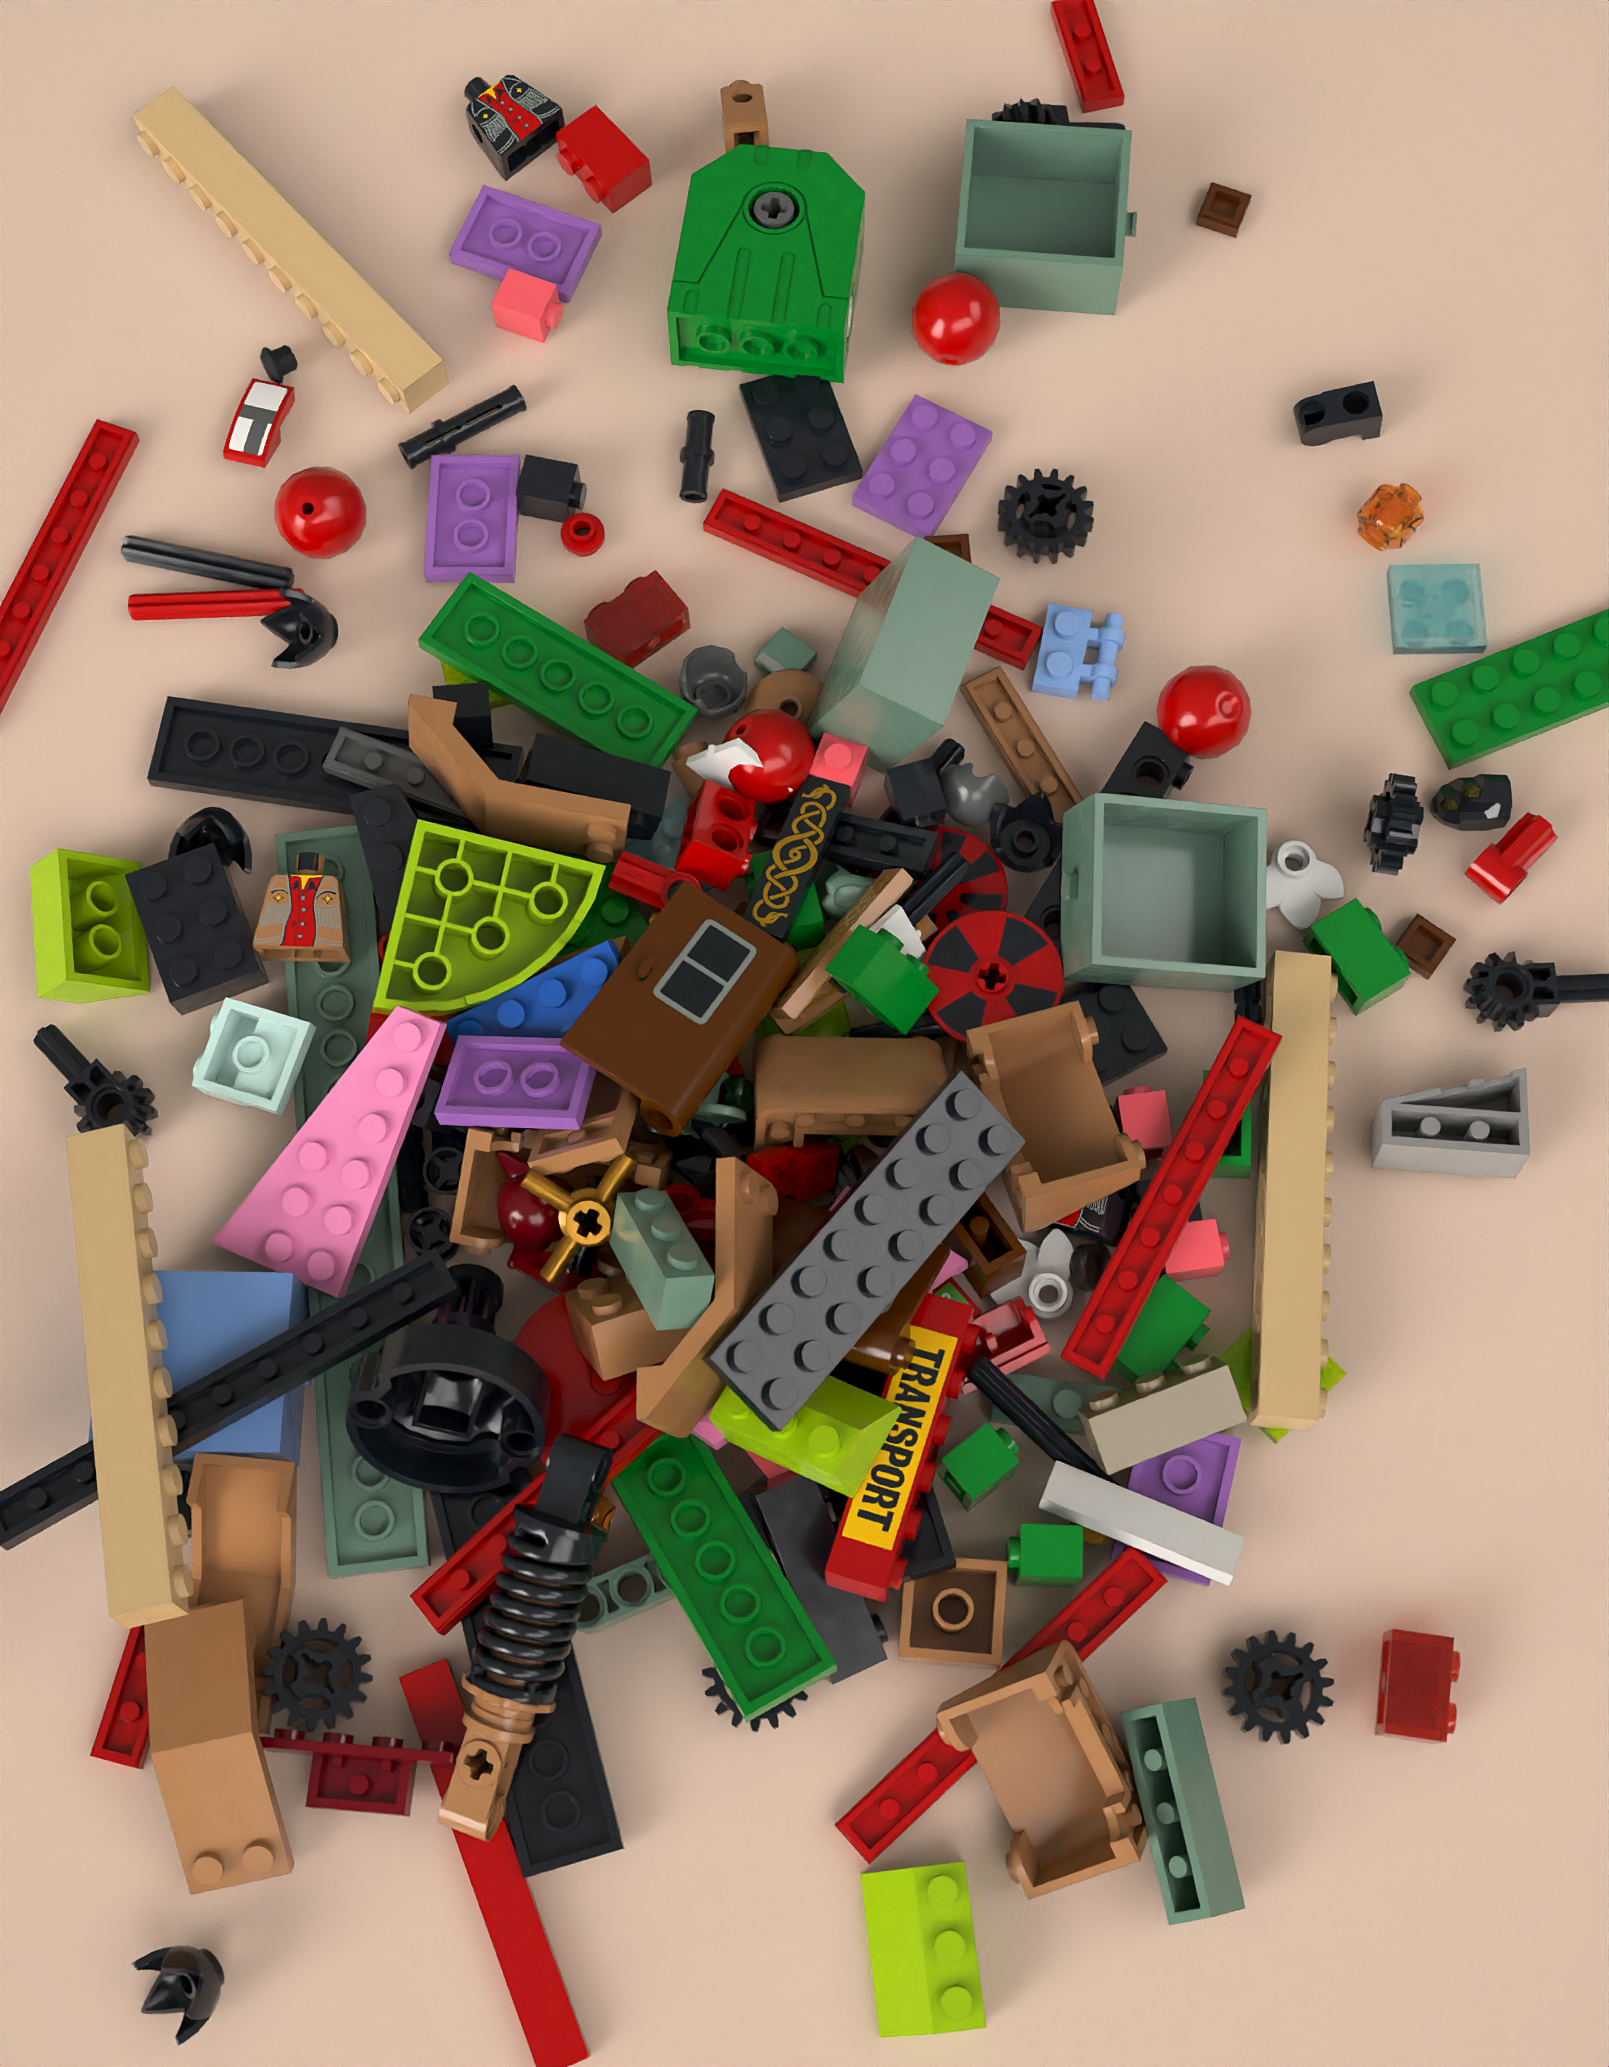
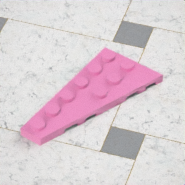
M397 1006L211 1243L277 1272H293L302 1283L336 1298L345 1297L447 1024L407 1007Z

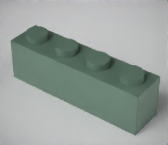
M1196 1698L1163 1702L1121 1712L1120 1716L1168 1924L1173 1925L1212 1918L1245 1909Z

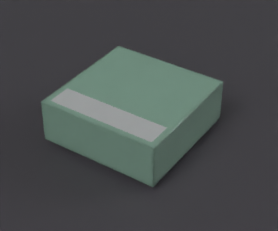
M781 627L754 658V665L767 675L788 669L806 672L817 660V652L784 627Z

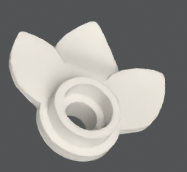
M1290 840L1281 843L1275 848L1270 858V865L1266 867V910L1278 907L1280 914L1289 924L1300 930H1307L1318 916L1321 899L1337 900L1343 898V881L1334 866L1317 860L1314 851L1307 844L1301 841ZM1294 859L1299 862L1301 869L1292 871L1286 867L1285 861Z
M1055 1228L1046 1236L1040 1248L1035 1244L1018 1239L1027 1251L1021 1277L990 1294L998 1305L1020 1296L1026 1307L1030 1306L1034 1314L1042 1319H1056L1069 1310L1073 1301V1290L1069 1279L1076 1267V1256L1069 1239L1061 1230ZM1047 1287L1056 1289L1058 1292L1057 1300L1051 1304L1042 1302L1040 1300V1293L1043 1289Z

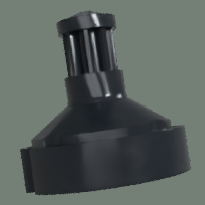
M463 1263L448 1268L462 1294L438 1307L435 1319H433L431 1324L409 1327L386 1336L385 1343L381 1346L378 1353L367 1352L362 1355L355 1369L346 1412L348 1436L357 1452L371 1466L401 1483L440 1493H476L499 1488L511 1483L512 1472L515 1468L534 1466L544 1449L551 1404L550 1386L545 1374L536 1361L520 1347L496 1335L493 1328L495 1315L501 1308L504 1297V1284L500 1277L486 1267L478 1264Z

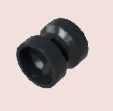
M442 1147L435 1149L427 1156L423 1164V1177L431 1190L438 1194L457 1195L465 1150Z
M431 1206L421 1208L413 1213L407 1222V1240L418 1256L436 1247L444 1262H447L454 1257L460 1244L449 1242L452 1219L447 1212L440 1208Z

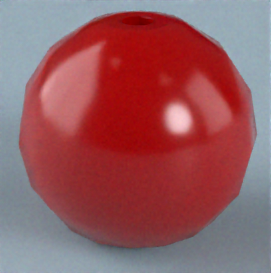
M951 272L932 279L917 294L912 308V331L920 349L933 360L944 365L961 366L978 360L994 345L1000 329V307L993 291L983 281L968 273Z
M312 466L292 474L282 484L275 499L274 519L280 535L296 552L311 559H330L349 551L360 540L366 526L367 507L359 487L347 474L332 467Z
M1213 665L1190 666L1169 679L1160 692L1156 709L1159 729L1163 730L1174 745L1189 752L1191 758L1201 760L1218 758L1239 745L1248 731L1251 718L1250 698L1242 682L1231 671Z
M757 709L738 719L728 730L722 744L740 738L757 752L764 768L751 764H738L730 769L728 779L734 790L759 803H780L789 800L799 792L803 781L807 779L815 757V746L805 725L785 711L773 709Z

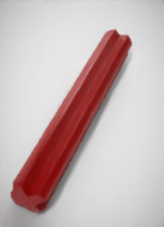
M285 588L305 593L302 588ZM279 589L132 594L128 598L129 615L135 621L268 616L277 610L292 605L288 600L280 596Z

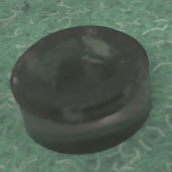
M1101 1243L1080 1244L1074 1249L1070 1258L1069 1269L1071 1278L1079 1290L1094 1292L1112 1257L1105 1245Z

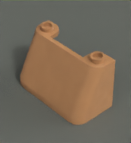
M1079 1001L966 1030L969 1079L1026 1140V1143L1000 1172L1019 1227L1023 1233L1042 1229L1139 1181L1141 1169L1146 1168L1144 1151L1138 1139L1131 1141L1127 1133L1120 1134L1092 1060V1046L1099 1044L1097 1028L1092 1016L1084 1017Z
M783 1034L766 1036L756 1043L753 1049V1153L780 1147L785 1142L793 1140V1147H803L804 1134L897 1136L947 1080L942 1047L925 1036H915L913 1038L791 1037Z
M471 1126L468 1128L449 1242L462 1244L464 1251L478 1255H488L493 1248H499L504 1243L514 1244L503 1234L497 1216L498 1192L508 1179L495 1153L499 1150L510 1151L514 1155L528 1161L539 1129ZM629 1139L625 1151L633 1155L638 1162L613 1198L615 1203L617 1202L618 1193L638 1192L642 1189L662 1190L666 1187L672 1159L671 1150L660 1145ZM616 1158L605 1162L595 1161L577 1166L563 1174L552 1173V1175L566 1179L573 1186L574 1190L587 1187L589 1175L604 1177ZM562 1239L553 1242L544 1251L553 1252ZM606 1241L599 1245L594 1261L597 1262V1269L605 1274L604 1278L608 1279L624 1274V1270L610 1246V1242Z
M1062 1640L1046 1646L940 1705L936 1712V1722L942 1740L947 1745L952 1744L960 1752L972 1749L1010 1825L1014 1836L1010 1843V1852L1006 1854V1866L1013 1881L1021 1884L1028 1900L1140 1861L1149 1837L1132 1763L1077 1652L1068 1641Z

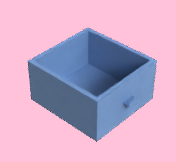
M153 1271L160 1280L163 1293L162 1302L157 1304L158 1320L163 1322L167 1334V1349L161 1351L163 1367L167 1368L171 1377L172 1395L310 1318L308 1288L293 1272ZM312 1379L173 1457V1464L193 1465L195 1452L288 1461L295 1462L299 1466L305 1385H311ZM91 1418L88 1442L93 1440Z

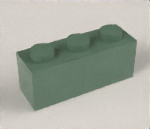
M642 1189L638 1192L618 1193L610 1246L656 1331L692 1328L710 1305L715 1278L714 1272L666 1191Z

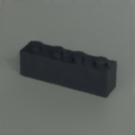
M789 1470L747 1489L777 1565L837 1664V1671L825 1678L833 1685L887 1660L888 1658L882 1645L888 1641L887 1632L878 1614L870 1615L863 1599L864 1596H858V1594L826 1584L825 1569L838 1531V1524L836 1521L832 1522L825 1505L832 1500L828 1487Z

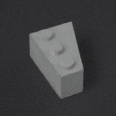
M1526 1068L1513 1070L1510 1075L1485 1081L1483 1077L1469 1080L1467 1085L1445 1090L1437 1087L1381 1100L1371 1123V1168L1516 1179L1530 1156Z

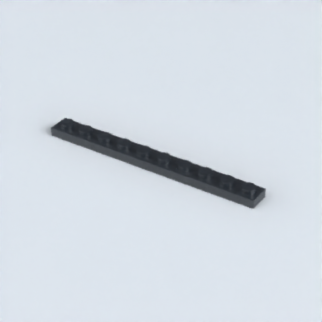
M434 1247L174 1393L171 1397L166 1398L168 1415L173 1417L178 1435L177 1445L171 1446L172 1457L461 1295V1291L437 1248ZM93 1440L0 1491V1546L8 1551L98 1500Z

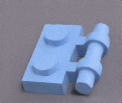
M1049 603L1032 691L1076 699L1079 683L1092 685L1091 698L1098 702L1108 701L1110 689L1116 685L1118 669L1115 667L1117 652L1123 648L1125 633L1122 631L1123 616L1117 613H1108L1103 628H1092L1090 625L1093 611ZM1086 647L1100 649L1097 664L1089 665L1083 663Z

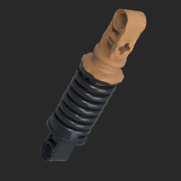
M561 1432L550 1450L546 1474L537 1503H517L513 1510L516 1528L515 1531L508 1535L507 1541L514 1551H507L502 1555L501 1563L508 1570H501L496 1574L495 1582L500 1588L490 1593L489 1600L494 1607L487 1609L483 1616L488 1626L479 1630L477 1637L481 1644L473 1648L472 1651L475 1663L462 1676L463 1688L472 1693L474 1699L472 1700L471 1707L465 1710L462 1719L467 1730L457 1757L450 1785L443 1797L438 1815L440 1824L489 1842L494 1837L502 1821L506 1808V1797L518 1764L522 1745L530 1743L535 1732L532 1726L536 1713H551L555 1710V1699L559 1689L556 1679L564 1672L565 1664L563 1659L570 1653L571 1645L569 1640L576 1633L575 1621L582 1614L581 1602L587 1597L589 1591L586 1583L594 1575V1568L591 1563L595 1562L600 1556L603 1543L607 1541L609 1531L593 1522L592 1518L602 1486L611 1468L613 1459L612 1448ZM484 1751L488 1752L486 1757L482 1756ZM489 1763L493 1764L492 1769L488 1768Z

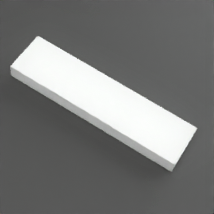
M1057 1460L1038 1508L1227 1586H1229L1234 1576L1245 1539L1241 1535Z

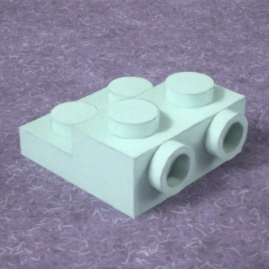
M225 997L222 1008L212 1018L210 1025L211 1036L204 1053L199 1055L194 1064V1079L191 1085L206 1095L244 1107L249 1105L283 1116L317 1027L304 1020Z

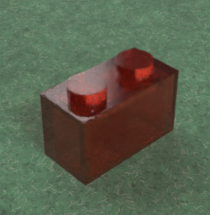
M654 570L646 577L640 576L632 580L625 587L622 594L609 603L602 602L596 605L589 612L587 618L583 620L589 643L632 669L691 628L688 607L657 570Z
M1391 1629L1383 1633L1375 1736L1429 1744L1447 1742V1734L1454 1733L1457 1720L1456 1704L1450 1703L1451 1682H1457L1461 1663L1459 1651H1453V1637Z

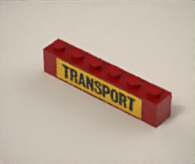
M927 1293L910 1322V1339L915 1341L913 1359L907 1369L901 1368L896 1375H888L881 1398L899 1405L902 1411L854 1498L848 1497L825 1569L826 1584L828 1586L884 1603L887 1601L890 1588L900 1589L907 1566V1559L900 1557L905 1539L914 1541L922 1518V1511L915 1509L921 1491L929 1494L937 1469V1464L930 1462L935 1444L944 1446L948 1436L952 1417L945 1415L949 1399L958 1400L962 1391L966 1371L959 1369L963 1354L964 1352L973 1354L977 1342L980 1325L973 1324L972 1305Z

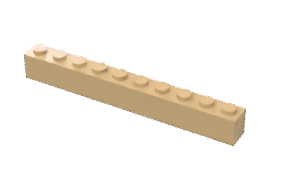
M174 86L133 114L140 131L136 137L146 153L151 157L157 154L163 160L162 164L169 176L177 184L183 181L189 187L188 191L196 204L205 211L209 208L215 214L218 225L228 237L232 238L236 235L242 241V248L251 261L256 265L262 262L269 269L268 274L274 284L282 292L289 290L296 297V304L309 320L316 317L323 325L322 329L330 342L337 348L343 345L351 353L349 356L355 367L364 376L370 373L378 381L377 386L380 392L391 404L398 402L410 414L449 384L443 359Z
M1275 950L1266 965L1263 1027L1282 1035L1283 1038L1261 1080L1249 1400L1250 1426L1309 1431L1319 1421V1417L1323 1418L1327 1409V1390L1320 1387V1369L1326 1368L1329 1345L1327 1339H1321L1322 1321L1327 1320L1330 1308L1329 1292L1323 1291V1273H1328L1331 1262V1247L1329 1244H1324V1226H1329L1332 1216V1199L1325 1197V1180L1329 1181L1331 1179L1333 1171V1153L1326 1151L1327 1135H1331L1333 1131L1335 1111L1333 1106H1327L1328 1090H1332L1336 1075L1335 1062L1329 1061V1045L1334 1044L1337 1032L1336 1017H1330V1001L1333 1002L1335 1000L1338 989V975L1331 973V956Z
M124 1123L67 1136L66 1146L109 1617L129 1629L188 1615L187 1597L193 1595V1579L188 1565L183 1562L182 1545L188 1543V1530L183 1515L181 1513L178 1514L177 1495H181L183 1492V1482L180 1470L176 1464H173L171 1446L177 1445L178 1435L174 1419L171 1415H168L166 1398L172 1396L173 1388L170 1374L167 1368L163 1367L161 1350L167 1349L168 1340L164 1324L161 1320H158L157 1304L162 1302L163 1293L157 1274L153 1273L152 1258L158 1255V1246L153 1230L148 1227L147 1212L153 1211V1199L147 1183H144L142 1169L148 1167V1153L141 1138L136 1139Z

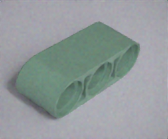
M650 1553L596 1576L586 1583L589 1590L587 1596H594L599 1600L600 1610L597 1617L590 1622L584 1623L576 1620L577 1631L586 1634L599 1632L675 1598ZM630 1576H641L646 1580L647 1584L644 1596L635 1602H628L622 1599L620 1588L623 1581Z

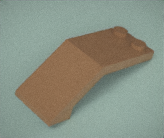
M410 694L408 700L409 747L482 835L519 844L583 855L597 863L618 861L623 850L625 851L631 809L630 804L499 780L453 726L457 709L456 702Z
M626 936L614 939L622 960L631 950L630 942ZM597 945L555 957L537 975ZM596 1070L581 1129H539L527 1162L530 1169H533L542 1176L552 1173L563 1174L577 1166L595 1161H610L618 1155L624 1154L641 1098Z
M737 1157L716 1159L715 1299L663 1365L637 1367L636 1419L676 1438H687L726 1387L723 1380L702 1360L703 1356L773 1278V1216L778 1212L777 1192L771 1182Z
M195 1452L186 1503L192 1508L193 1595L188 1596V1608L245 1595L258 1641L253 1651L258 1732L260 1734H269L273 1716L271 1709L275 1704L276 1695H262V1689L272 1684V1678L261 1675L260 1671L264 1666L274 1665L275 1660L271 1659L266 1652L270 1646L280 1649L284 1647L279 1635L282 1631L288 1630L296 1584L297 1464L288 1461Z
M245 1595L189 1607L188 1615L144 1625L150 1754L190 1895L291 1874L295 1864L258 1732L253 1651L258 1641Z

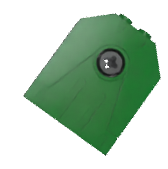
M740 144L691 174L667 307L671 365L698 366L699 368L723 371L735 370L742 371V373L770 376L782 375L788 378H795L796 374L819 376L821 380H828V382L844 383L864 251L865 192L828 153L808 149L797 150L767 145Z

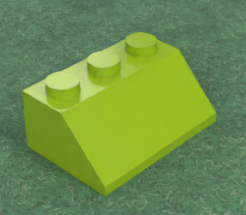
M57 848L30 867L38 998L81 1004L145 995L150 992L146 934L125 878L126 874L140 870L141 862Z
M828 1375L780 1432H772L727 1385L709 1414L708 1419L728 1442L850 1498H854L902 1409L899 1405Z
M965 1861L860 1874L880 2038L933 2035L987 2028Z

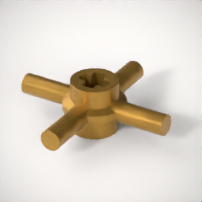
M626 1151L624 1154L618 1155L597 1188L583 1187L571 1193L533 1169L528 1171L520 1186L559 1210V1225L564 1234V1237L539 1272L546 1280L556 1284L581 1246L594 1247L606 1241L610 1242L616 1208L613 1198L638 1162L633 1155ZM589 1209L596 1210L598 1212V1223L596 1224L591 1220L589 1225L582 1224L580 1222V1210L587 1214Z

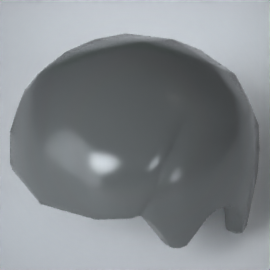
M714 645L694 649L683 660L679 677L680 694L683 700L699 709L698 716L701 715L707 719H720L734 714L745 702L748 685L746 682L747 672L740 669L736 663L733 651Z
M951 763L938 776L948 807L947 814L953 820L965 826L973 828L985 826L990 823L995 803L1008 805L1010 802L1008 790L999 777L993 773L985 777L973 775L972 763H966L963 766Z

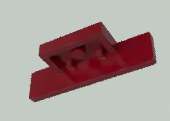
M275 1728L274 1737H260L263 1750L276 1753L313 1755L305 1807L312 1809L410 1817L417 1764L455 1767L458 1753L452 1752L453 1743L423 1740L421 1749L403 1748V1739L373 1736L371 1746L353 1744L354 1735L324 1732L322 1741L304 1740V1731Z

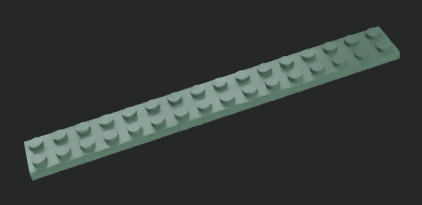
M357 825L276 834L278 875H295L297 855L302 852H314L325 857L324 875L335 876L340 880L346 894L352 953L351 963L285 961L288 1016L310 1022L317 1027L294 1085L297 1133L364 1049L371 1008L382 969L378 953L377 903ZM398 1158L396 1159L345 1297L406 1264ZM308 1285L310 1317L345 1297L336 1298ZM411 1323L399 1330L411 1327ZM385 1338L314 1377L328 1577L331 1579L431 1567L425 1490L394 1480L371 1466L353 1446L346 1428L347 1406L357 1364L363 1354L367 1352L378 1353L381 1346L385 1343Z

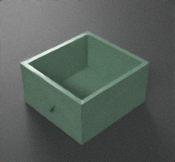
M967 119L954 272L971 274L987 284L993 291L999 307L1115 315L1123 270L1125 235L1135 237L1137 212H1127L1132 130Z
M916 536L859 594L806 726L812 740L820 743L825 732L867 746V766L885 774L887 769H891L944 727L1000 578Z
M1095 792L1064 812L1060 959L1063 966L1064 980L1229 993L1264 979L1266 973L1267 809Z

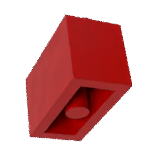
M594 105L556 133L559 149L557 159L561 167L568 175L572 176L575 174L583 182L590 198L595 203L602 202L613 214L652 186L649 159L597 105Z

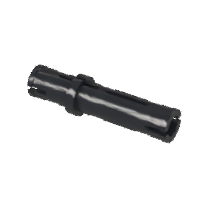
M513 384L508 389L475 404L471 408L443 422L441 419H437L431 423L432 428L405 442L399 443V450L409 468L413 469L420 463L431 459V455H438L442 452L450 454L456 451V445L490 429L519 412L525 411L527 409L525 401L518 388ZM494 409H498V410H496L495 412H493V413H491V414H489V415H487V416H485V417H483V418H481V419H479V420H477V421H475V422H473V423H471V424H467V423H469V422H471V421L477 419L478 417H480V416H482V415H484V414H486V413H488V412H490V411H492V410H494ZM455 429H458V431H456V432H454V433H452V434H449V435L445 436L447 433H449V432H451V431H453V430H455ZM443 437L442 439L434 442L433 444L427 445L428 443Z

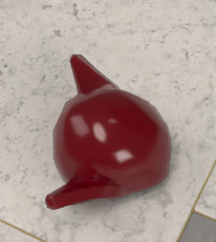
M499 1150L495 1154L508 1180L501 1186L498 1192L497 1216L503 1234L509 1241L514 1243L507 1262V1267L514 1270L534 1255L549 1248L553 1242L562 1239L564 1234L559 1225V1210L520 1186L530 1170L528 1161L514 1155L510 1151ZM552 1174L544 1176L567 1192L571 1193L574 1191L573 1186L566 1179Z

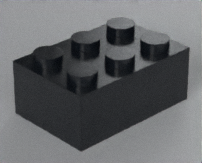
M214 842L125 875L169 1002L181 1015L223 1001L225 997L231 998L270 983L262 959L253 946L254 937L226 860Z

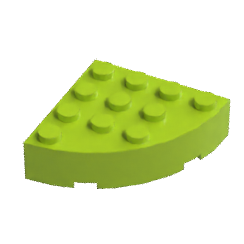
M418 819L371 1013L390 1015L397 1006H404L427 1016L450 1015L472 1009L531 979L551 962L576 933L595 900L606 866Z

